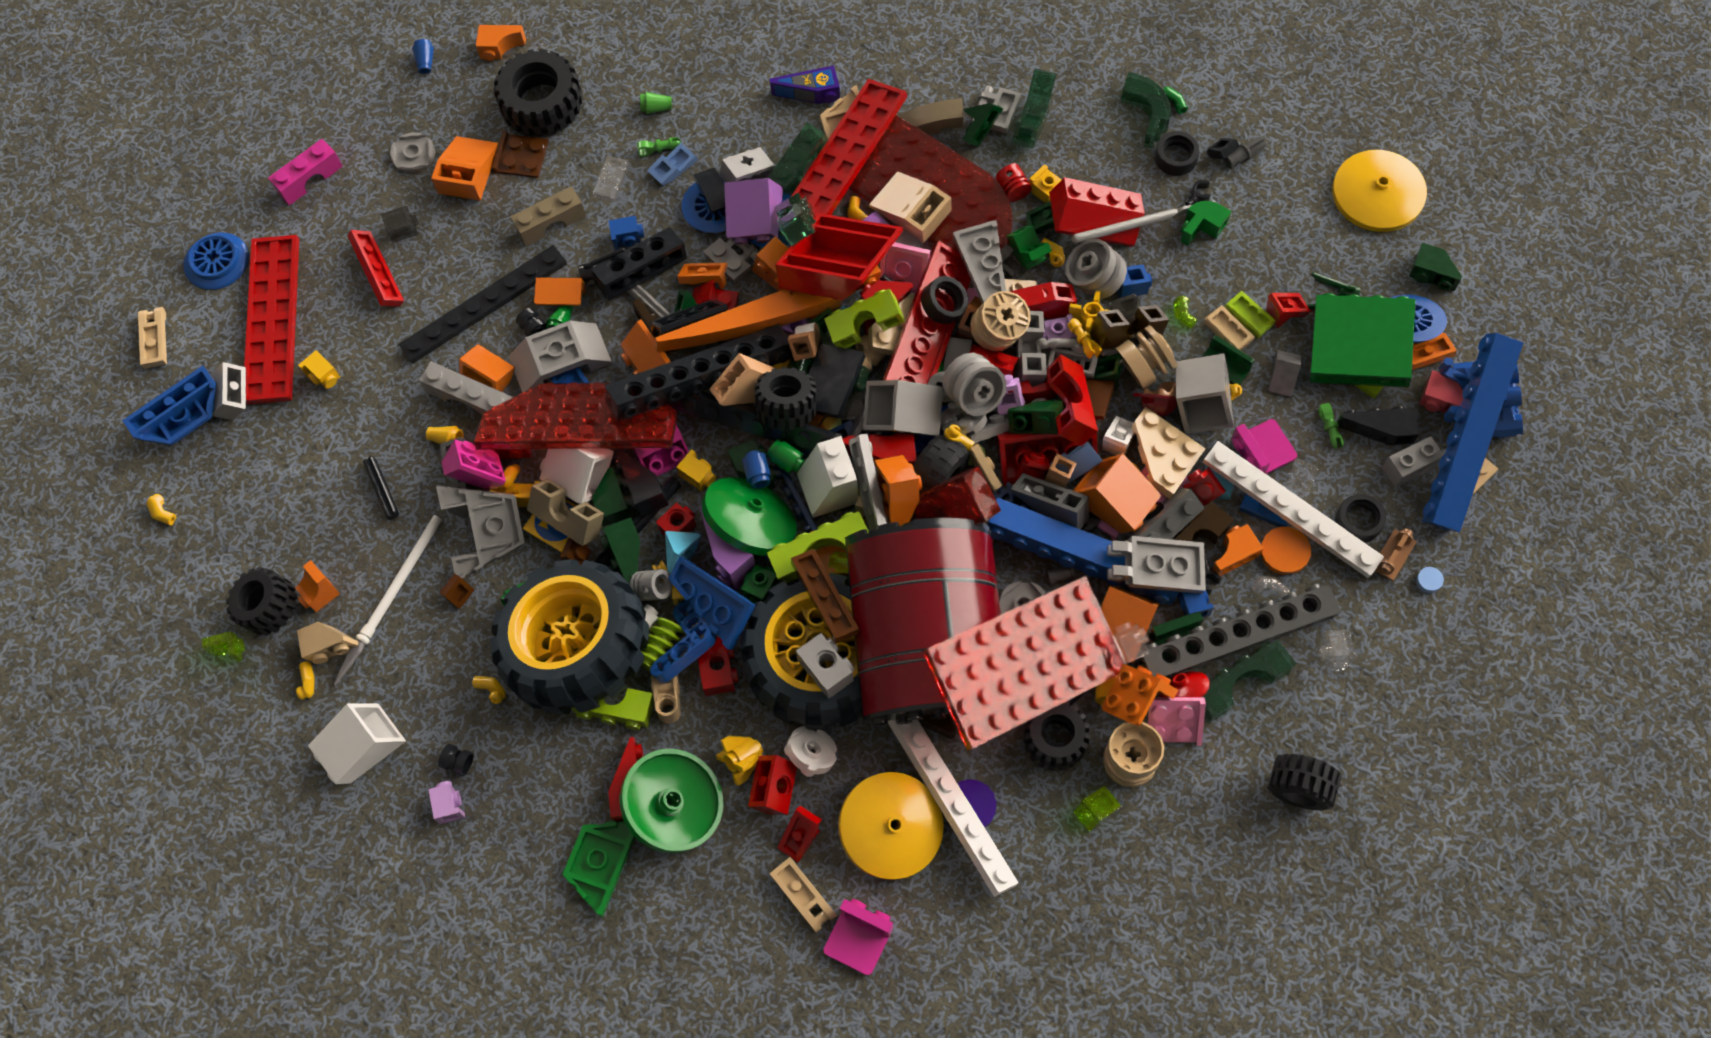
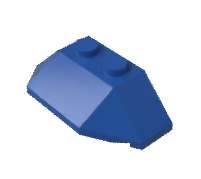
M201 366L122 421L135 439L172 446L212 418L216 382L207 369Z

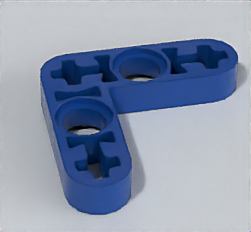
M687 600L681 601L673 609L674 618L687 636L657 659L651 666L650 672L659 683L670 681L709 650L716 642V634L711 631L705 619L695 612V607ZM698 622V624L695 627L691 628L693 624ZM687 651V653L684 656L679 658L683 652Z

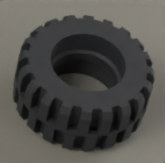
M534 49L527 50V53L522 54L520 52L515 55L514 59H508L505 62L506 66H501L497 72L499 76L495 77V87L493 90L501 115L505 122L512 126L513 130L519 133L522 131L524 135L528 136L535 134L536 137H542L546 133H549V135L555 134V131L558 129L562 131L567 127L566 124L568 122L571 124L575 120V114L578 115L580 112L583 97L577 74L568 59L564 56H559V53L553 51L548 53L546 49H539V51H534ZM550 85L556 87L544 99L537 101L521 99L523 94L534 86Z

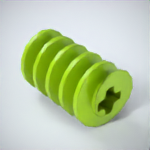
M659 617L656 619L657 626H651L650 628L652 634H649L647 649H640L644 655V661L641 666L649 672L652 664L666 653V648L671 649L673 647L672 640L680 642L681 639L676 633L685 634L679 625L665 618Z

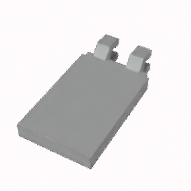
M1131 536L1125 541H1112L1111 545L1107 546V556H1125V566L1112 565L1111 569L1107 570L1108 580H1125L1129 587L1200 594L1206 591L1204 543Z

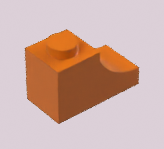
M479 25L476 48L480 59L488 61L502 59V55L509 49L525 45L526 37L522 25Z
M1248 524L1242 527L1234 526L1226 532L1223 541L1225 554L1214 563L1212 571L1222 576L1260 557L1264 548Z
M310 560L303 566L304 576L295 589L300 594L297 597L299 602L306 609L311 607L315 612H318L340 593Z

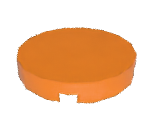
M1281 526L1272 529L1265 535L1261 543L1264 548L1261 553L1263 563L1271 571L1280 575L1299 573L1306 567L1311 557V545L1308 538L1301 531L1292 527Z

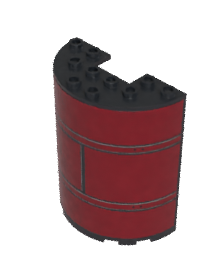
M925 518L914 519L913 522L905 523L902 526H899L898 522L878 525V529L870 530L868 533L866 529H863L845 537L852 617L859 628V634L855 635L854 638L862 721H872V725L877 726L886 725L890 720H896L898 725L910 724L912 720L923 719V715H931V719L947 718V715L955 714V718H967L968 722L981 721L983 717H990L991 721L1005 720L1006 715L1012 712L993 543L989 526L985 523L974 525V520Z

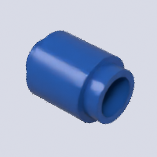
M757 450L748 452L745 455L746 457L742 459L747 482L751 484L753 489L768 486L771 483V473L766 455Z

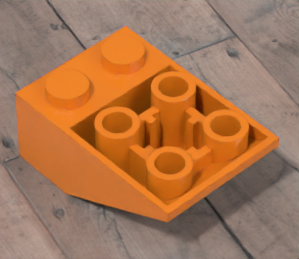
M456 136L437 160L431 177L437 193L481 201L499 143Z

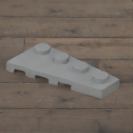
M997 220L953 232V240L981 303L983 304L990 295L998 291H1006Z

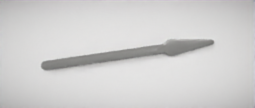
M1192 205L1169 209L1077 233L1071 239L1074 243H1080L1089 239L1164 221L1186 214L1188 208Z

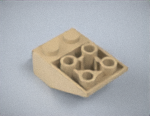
M896 172L869 204V207L895 225L903 227L904 230L918 238L923 244L952 210L950 196L932 184L900 172Z

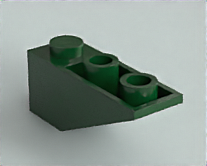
M631 517L604 527L602 531L603 536H600L603 548L605 550L609 549L612 555L609 561L613 571L619 572L629 585L632 575L638 570L640 538Z

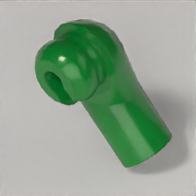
M1169 86L1163 87V90L1158 92L1162 102H1166L1168 99L1173 102L1178 114L1187 112V105L1179 92Z

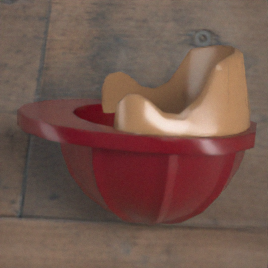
M1176 382L1161 383L1154 392L1146 388L1143 391L1144 394L1133 393L1134 397H1140L1143 409L1147 407L1160 417L1170 414L1177 405Z

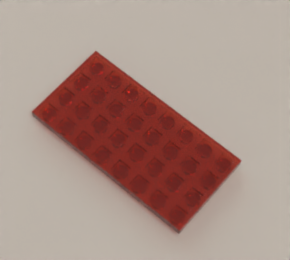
M1086 576L923 650L967 751L1112 679L1119 674L1123 664H1126Z

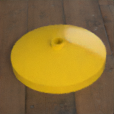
M1368 150L1351 156L1339 167L1333 181L1332 194L1340 213L1354 225L1374 232H1391L1408 226L1419 216L1426 201L1427 188L1422 174L1408 159L1389 151Z
M898 772L876 774L858 783L845 798L840 810L838 823L842 847L853 864L873 877L888 880L906 878L924 869L939 850L944 828L942 811L927 786L912 776ZM892 821L897 822L898 826L895 827L896 830L892 829L891 827Z

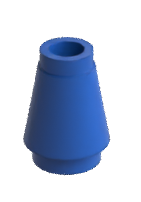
M416 40L412 50L418 72L421 74L430 73L434 47L429 40Z

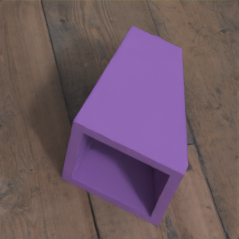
M769 178L724 182L726 237L738 245L748 244V240L765 243L770 242V238L775 236L778 238L783 187Z

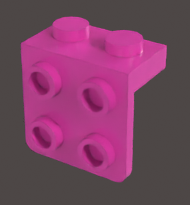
M1274 419L1263 422L1249 430L1245 424H1242L1235 428L1231 438L1235 449L1239 451L1242 458L1265 474L1287 465L1297 458L1295 449Z
M852 898L851 902L844 899L840 907L841 914L824 947V953L826 956L868 976L873 973L894 929L893 922L890 921V916L876 910L874 914L866 910V905Z

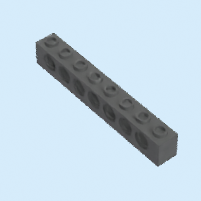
M1315 584L1306 588V593L1297 595L1296 592L1290 593L1282 597L1283 601L1275 604L1273 600L1265 602L1259 606V610L1253 612L1250 609L1243 610L1237 613L1234 619L1227 620L1226 617L1218 619L1209 628L1204 629L1203 626L1196 627L1189 631V635L1181 637L1180 634L1171 636L1166 639V643L1157 646V643L1149 644L1142 648L1143 651L1137 658L1141 667L1151 671L1153 676H1156L1158 673L1171 678L1179 673L1193 670L1333 619L1341 613V610L1330 585L1320 587L1319 584ZM1303 602L1309 603L1313 608V612L1306 611L1303 608ZM1279 611L1287 612L1290 620L1282 619ZM1256 619L1263 620L1267 625V629L1259 628L1256 624ZM1233 628H1240L1244 636L1241 638L1235 636ZM1209 636H1216L1220 640V646L1212 645L1209 641ZM1187 644L1195 646L1197 654H1189L1185 646ZM1162 653L1171 654L1174 662H1165L1162 658Z

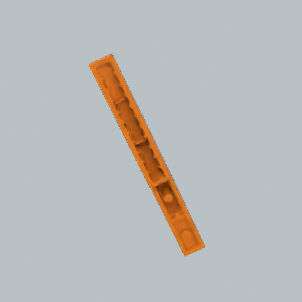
M878 265L864 283L849 296L863 289L867 284L872 286L879 280L881 271ZM784 289L655 337V349L657 352L746 336L777 324L783 326L821 314L827 308L835 309L840 307L841 300L813 296L806 293H798L791 296L789 290Z

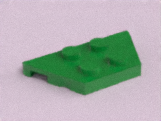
M611 821L599 825H583L562 874L600 917H603L636 838L624 821Z

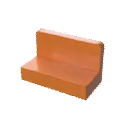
M536 278L534 303L537 306H580L582 294L586 293V285L582 278Z

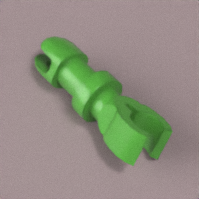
M677 137L669 138V140L665 141L657 139L656 142L639 141L637 142L639 156L644 157L652 154L654 151L662 153V150H674L681 141Z
M1330 403L1321 404L1320 408H1318V413L1321 420L1325 423L1323 428L1325 432L1328 431L1331 446L1337 449L1336 441H1338L1340 448H1342L1344 442L1337 429L1339 427L1338 422L1334 421L1332 407Z

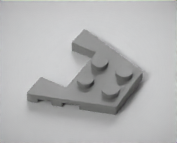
M436 486L440 509L467 505L476 552L451 557L454 574L464 578L470 572L480 569L484 564L501 557L525 543L514 494Z

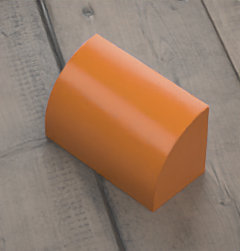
M479 344L459 359V374L500 392L510 383L515 369L513 365Z

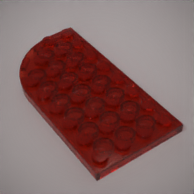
M896 115L849 189L871 203L896 172L932 184L951 197L952 210L927 240L934 244L939 240L959 252L953 240V232L997 220L1002 257L1009 244L1007 235L1011 234L1012 209L1002 186L988 172Z

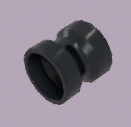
M527 308L516 317V324L525 330L527 337L546 330L547 324L543 319H539V314L534 308Z
M448 743L440 754L438 766L445 770L452 769L455 774L465 776L473 763L474 753L468 750H458L457 746Z

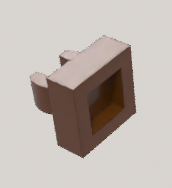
M454 574L448 579V583L444 588H441L439 594L454 607L460 609L474 592V589L460 576Z

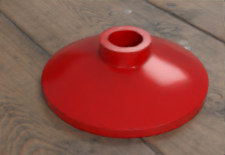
M1199 671L1179 673L1170 678L1171 682L1169 684L1178 690L1175 697L1202 698L1210 687L1207 675Z

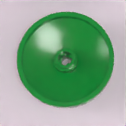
M728 477L713 482L703 496L701 503L702 513L709 527L722 540L739 550L765 556L768 555L767 552L771 551L775 545L789 543L795 537L797 525L791 509L776 493L767 487L753 489L751 484L747 482V479Z
M660 749L650 752L640 758L630 768L621 785L620 809L626 826L637 840L655 851L677 854L693 850L709 839L720 823L723 813V794L719 781L704 761L689 752L678 749Z

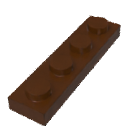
M815 549L792 557L791 564L834 643L836 644L858 635L859 628Z

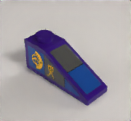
M834 65L769 79L771 94L774 96L817 104L832 103L840 98V87Z

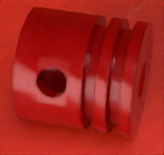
M1013 163L1003 167L995 176V180L1009 202H1016L1025 198L1032 190V186L1018 164Z

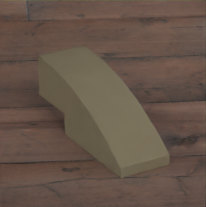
M962 98L933 102L895 116L897 137L941 134V129L963 128Z

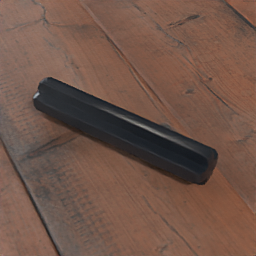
M374 456L365 458L363 460L364 467L385 517L388 520L397 518L399 516L398 509L377 460Z

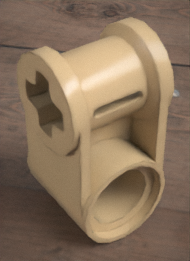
M678 674L666 683H659L651 676L655 709L660 720L667 724L676 722L681 714ZM668 705L674 706V708H673V710H672L671 712H669V713H663V712H662V710H663V708H664L665 706H668Z

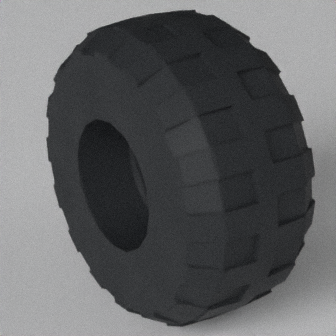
M937 435L923 449L913 465L914 472L921 477L922 490H919V503L926 507H937L942 503V490L957 478L960 479L968 465L970 453L966 446L960 442L950 441L944 435Z

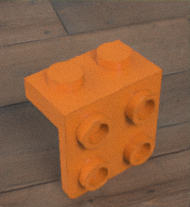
M1123 664L1102 705V710L1132 725L1140 726L1157 693L1174 699L1178 690L1169 685L1171 680L1157 673L1156 676H1153L1152 672L1146 668L1138 666L1136 669Z

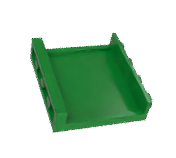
M1331 293L1316 295L1310 382L1409 388L1412 378L1415 299L1406 296L1385 298L1381 295L1360 297L1356 294L1335 296Z

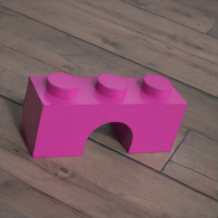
M320 139L269 176L268 179L275 191L290 206L307 193L305 183L311 176L320 174L326 179L343 166L335 151L323 139Z

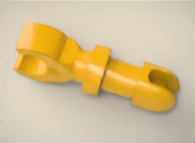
M1072 318L1067 327L1071 333L1076 335V341L1083 345L1085 355L1089 359H1091L1093 354H1095V357H1098L1102 352L1101 347L1090 339L1091 335L1083 330L1080 321Z

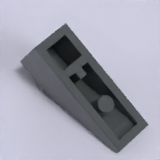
M1022 473L1011 488V493L1044 516L1081 529L1089 518V496Z

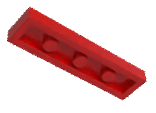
M350 230L347 237L380 306H401L404 299L371 231Z

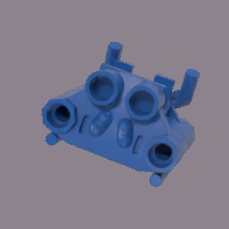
M1445 358L1438 367L1439 373L1458 383L1463 391L1469 383L1471 377L1470 369L1474 361L1453 364L1452 358ZM1517 364L1492 437H1516L1519 434H1523L1522 414H1519V406H1522V395L1520 386L1516 385L1519 384ZM1461 405L1458 407L1450 406L1444 414L1445 422L1451 423L1455 421V414Z

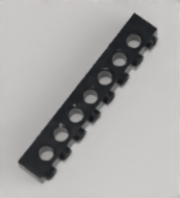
M780 324L607 384L605 385L606 403L619 422L710 389L739 353L769 366L784 363L792 359L788 335Z

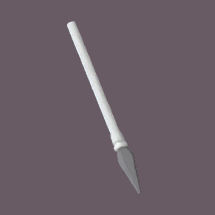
M436 515L432 517L367 624L363 626L359 632L360 634L356 635L355 638L359 646L349 650L334 685L340 681L359 657L364 646L370 643L369 639L372 638L376 630L375 628L442 522L440 517Z

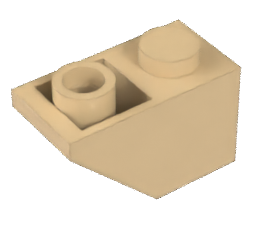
M320 622L297 630L301 658L312 661L315 664L325 663L328 661V658L346 654L349 652V649L359 646L357 640L334 627Z

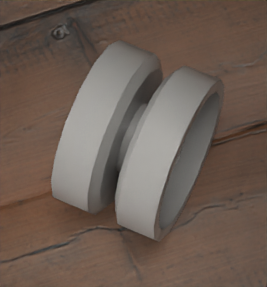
M1089 239L1080 243L1073 249L1066 263V275L1069 281L1092 299H1094L1096 291L1100 292V299L1114 294L1123 284L1127 273L1126 262L1123 257L1100 239Z
M966 353L957 357L948 366L943 377L945 394L965 413L973 416H981L993 411L1001 403L1006 392L1007 383L1004 374L985 357L977 353Z

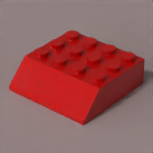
M818 213L775 264L779 288L813 296L832 298L834 300H844L864 283L901 235L903 227Z

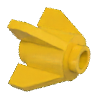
M1099 291L1095 292L1093 302L1085 304L1083 308L1082 305L1070 303L1069 314H1072L1073 318L1079 320L1083 330L1089 334L1098 311H1104L1099 304Z
M727 736L720 740L723 751L715 756L717 760L725 762L727 768L733 772L732 776L735 785L739 786L748 780L756 767L758 756H762L763 748L756 739L753 740L750 737Z

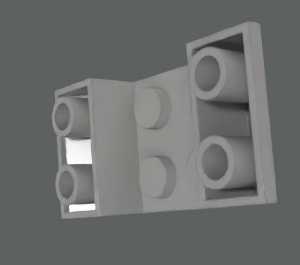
M568 321L525 337L508 356L511 365L515 367L514 373L524 397L546 389L543 380L587 364L590 372L612 364L597 324L579 321Z

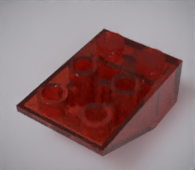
M979 466L962 472L919 493V502L914 510L918 519L961 518L974 520V525L987 522L1001 511Z

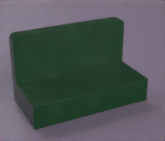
M1214 335L1208 349L1201 357L1224 354L1229 373V383L1241 385L1251 372L1255 360Z
M1196 612L1154 626L1150 632L1153 643H1157V646L1166 643V639L1177 634H1180L1181 637L1190 634V630L1201 626L1204 619L1200 612ZM1191 644L1185 646L1187 652L1196 650V647ZM1162 653L1163 660L1173 658L1169 653Z

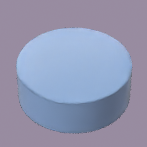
M1434 567L1423 568L1416 577L1418 588L1425 593L1437 592L1444 582L1442 573Z

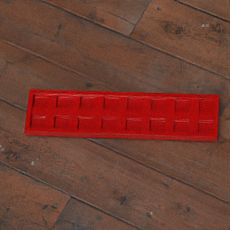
M871 79L866 81L782 209L779 224L803 232L818 213L832 215L907 99L906 91Z
M297 235L251 239L244 367H246V405L292 401L300 240Z

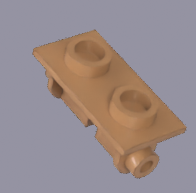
M1404 528L1403 531L1394 529L1380 552L1384 558L1375 571L1394 581L1417 543L1413 539V532L1410 529Z

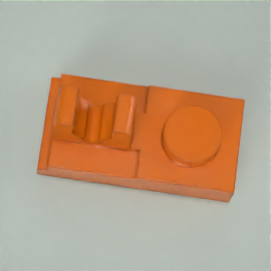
M727 263L684 264L677 278L679 284L689 285L714 280V283L717 282L720 289H724L727 284L725 272L728 265Z

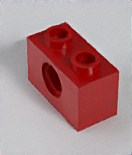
M720 637L716 638L714 645L698 658L702 688L705 696L735 691L734 683L739 682L736 667H731L730 659L735 658L734 650L726 649ZM716 662L724 663L723 668L720 670H713L712 666Z
M777 755L758 756L748 807L769 815H788L797 767L792 761Z

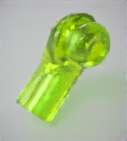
M1185 295L1178 296L1173 302L1174 317L1192 329L1198 322V319L1188 313L1189 298Z

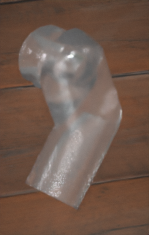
M1258 576L1254 579L1255 582L1251 584L1252 590L1260 594L1264 589H1269L1281 599L1291 591L1278 579L1271 576Z

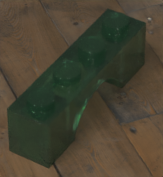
M1279 639L1273 643L1269 641L1263 643L1256 649L1257 653L1251 657L1246 654L1235 662L1237 664L1230 670L1228 667H1225L1215 674L1216 679L1210 682L1207 693L1202 697L1205 698L1206 703L1204 717L1209 724L1231 710L1234 705L1232 697L1233 685L1239 680L1247 677H1257L1273 684L1293 671L1297 663Z

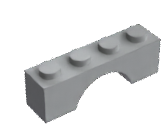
M432 361L419 379L426 393L444 401L453 399L462 402L479 412L485 419L505 428L508 427L518 410L512 396Z

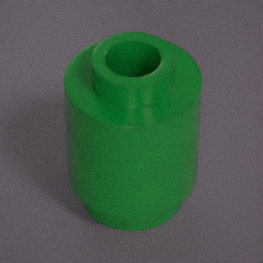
M778 439L772 444L767 453V456L771 458V462L789 474L793 471L797 473L804 463L802 459L803 453L787 442H781Z

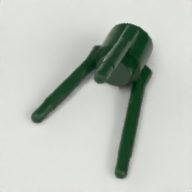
M1315 272L1311 273V276L1316 281L1338 288L1337 296L1360 295V287L1345 284ZM1307 304L1309 309H1315V304Z

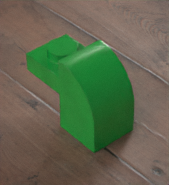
M1200 201L1188 208L1185 223L1180 230L1182 233L1180 242L1189 246L1200 230L1216 239L1228 224L1232 211L1212 201Z
M1024 226L1006 235L1013 254L1022 267L1027 270L1046 261V254L1052 252L1049 243H1040L1033 226Z

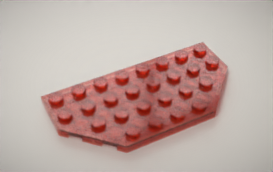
M573 382L569 384H539L484 412L474 443L476 450L672 448L677 423V412L666 404L618 422L605 400V385L610 383L578 384Z

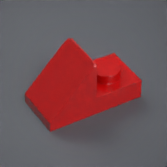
M714 280L695 287L692 296L697 304L715 299L726 303L728 310L737 307L739 292L716 289Z
M1271 293L1268 295L1266 311L1276 320L1275 325L1277 328L1281 327L1292 317H1305L1311 312L1300 293Z
M800 805L795 810L777 849L799 863L821 830L818 827L822 819Z

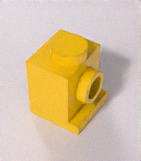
M1044 164L1029 178V183L1032 186L1030 192L1044 203L1050 201L1049 192L1061 179L1048 170V166Z
M317 350L298 365L307 378L316 386L321 384L325 389L332 388L340 378L335 368Z
M692 449L676 467L679 476L701 492L716 479V475L712 473L711 465L702 458L698 460L696 452Z

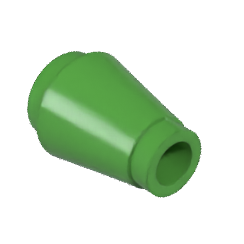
M650 92L640 94V112L650 114L672 109L671 96Z

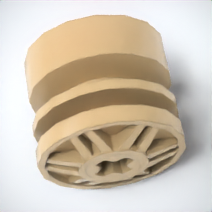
M998 291L990 295L973 314L970 323L971 333L975 341L983 348L990 351H1003L1012 346L1028 329L1031 320L1030 309L1019 295L1009 291Z
M1150 325L1144 328L1149 339H1146L1140 332L1136 334L1140 343L1137 347L1133 342L1127 340L1115 348L1117 354L1120 353L1122 355L1123 364L1143 390L1156 382L1154 369H1157L1164 376L1168 374L1163 363H1166L1172 370L1178 367L1172 349L1163 336Z
M1128 722L1121 724L1114 730L1104 751L1103 764L1106 773L1114 782L1121 786L1134 788L1146 784L1152 779L1164 756L1162 737L1154 727L1145 722H1142L1140 726H1135ZM1129 754L1132 755V758L1136 759L1135 762H1132L1131 758L1127 756Z

